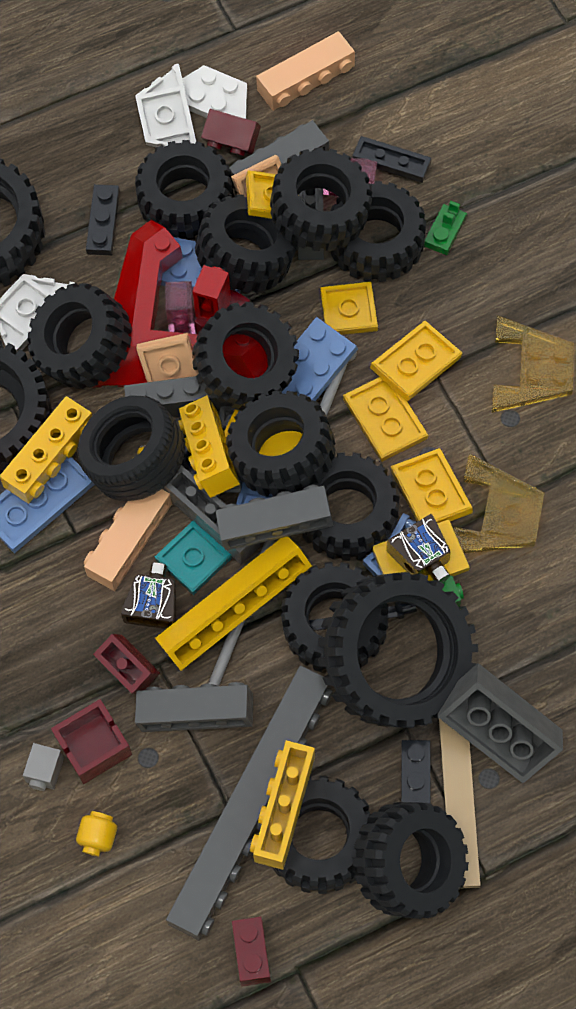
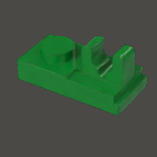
M450 201L449 206L443 204L425 239L424 247L448 255L467 217V213L460 210L459 203Z

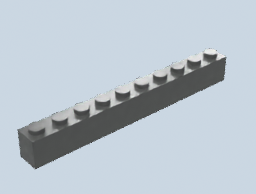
M301 665L299 666L167 916L166 921L169 926L200 941L202 935L207 936L215 921L212 919L216 908L221 909L228 897V893L225 891L230 881L236 882L242 869L239 864L244 855L247 857L250 855L253 836L257 829H261L262 824L258 823L262 806L267 807L270 798L269 795H266L270 778L276 777L278 768L274 767L278 750L284 749L286 740L306 745L308 740L305 739V736L309 729L314 730L319 722L320 715L317 714L322 705L327 706L331 699L333 691L330 690L331 685H325L322 678L324 676Z

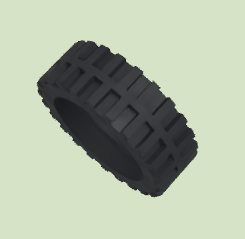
M0 158V198L12 204L17 215L14 228L0 242V284L3 283L4 287L12 284L10 278L15 275L20 278L25 274L24 267L27 264L33 266L36 262L34 252L40 253L42 250L41 238L45 237V228L37 193L34 186H31L29 178L25 173L20 175L18 167L11 163L8 167L5 166L4 159Z
M410 572L376 575L373 578L362 579L356 582V587L347 588L341 593L344 597L342 601L332 603L329 609L334 614L332 618H324L321 625L327 631L324 638H318V646L324 647V657L318 658L319 666H326L328 675L322 677L325 685L334 686L336 690L332 697L336 702H344L347 705L344 710L350 715L361 716V721L386 727L414 728V725L425 726L431 724L432 718H438L440 709L458 680L477 664L472 663V652H478V644H472L471 634L476 633L474 624H467L465 616L470 613L466 606H457L455 601L459 597L453 591L444 592L442 590L445 585L438 580L428 581L427 575H411ZM394 601L406 602L419 608L432 625L437 642V660L430 680L419 693L403 699H392L375 692L363 677L357 656L359 633L369 613L382 604Z

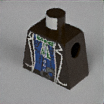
M429 514L387 540L386 551L411 575H430L433 580H438L442 583L450 577L449 572L443 565L449 562L451 552L432 514Z
M152 563L149 575L136 574L121 611L124 623L167 629L176 622L175 580L165 578L167 572L166 565Z

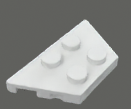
M175 64L170 72L162 78L158 77L152 82L150 87L144 88L135 95L145 142L148 146L159 147L162 145L165 147L168 146V142L182 143V140H190V143H196L179 64Z
M205 65L182 78L189 111L207 118L209 109L246 119L247 83Z
M23 274L0 298V335L5 345L7 343L14 345L16 352L20 349L23 350L29 344L28 332H31L29 324L31 318L34 319L37 314L35 313L37 307H41L44 304V299L48 295H54L55 290L61 287L66 289L69 284L57 283L55 279L37 278L33 275Z

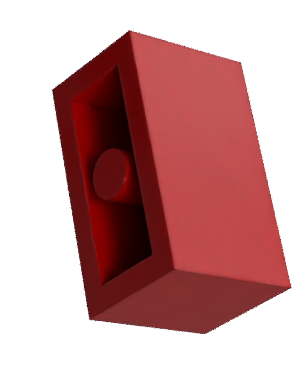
M203 265L192 291L196 318L208 321L221 308L227 309L231 301L228 272L219 267Z

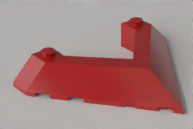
M150 220L131 234L114 297L129 316L128 322L131 323L132 333L129 334L131 344L126 349L128 355L125 360L122 359L120 362V368L117 372H112L110 378L104 382L98 381V385L94 387L108 385L124 387V385L147 383L136 349L137 344L184 334L154 330L162 275L180 261L183 256L179 243L165 227L153 220ZM189 334L192 347L197 342L198 334ZM241 334L231 335L225 340L223 356L227 365L235 373L247 378H257L265 373L268 367V359L264 348L258 341Z

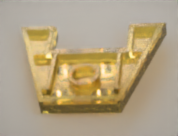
M497 315L495 342L521 344L519 386H493L492 413L572 395L575 343Z
M469 453L464 482L489 486L490 490L482 531L454 527L455 535L463 553L535 546L544 492Z

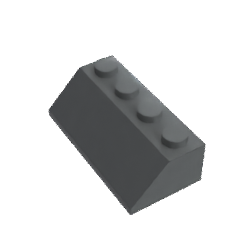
M479 663L458 680L438 713L439 719L522 783L526 782L563 750V730Z

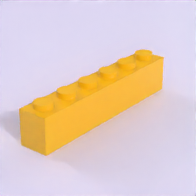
M288 536L280 538L155 639L180 671H182L296 580L297 576L306 572L312 565L301 549Z

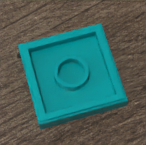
M192 521L155 556V560L166 565L167 571L192 595L198 592L232 559V555L195 521Z

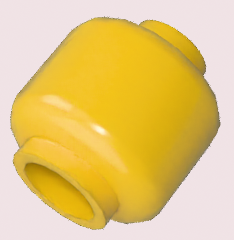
M91 811L90 815L82 817L76 842L83 846V853L99 857L100 852H109L112 849L117 832V825L112 822V816Z

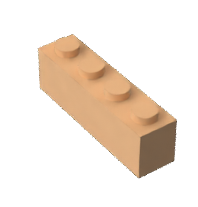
M338 31L257 75V91L273 111L279 107H284L295 98L304 96L317 86L326 84L337 75L351 70L355 66V51Z
M161 489L154 495L144 499L127 501L124 507H120L116 511L113 524L109 530L105 529L99 538V545L95 551H90L85 558L84 568L89 578L113 591L117 589L171 507L170 493Z

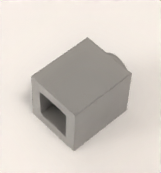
M33 743L23 773V777L29 783V787L39 791H45L46 788L54 790L64 761L61 750Z

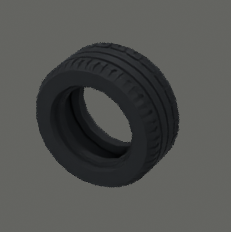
M126 396L109 402L89 419L81 433L77 454L82 470L103 494L118 501H134L154 495L174 478L182 464L186 442L180 426L158 400L148 396ZM152 432L149 442L138 455L127 462L112 465L114 455L122 444L135 435Z

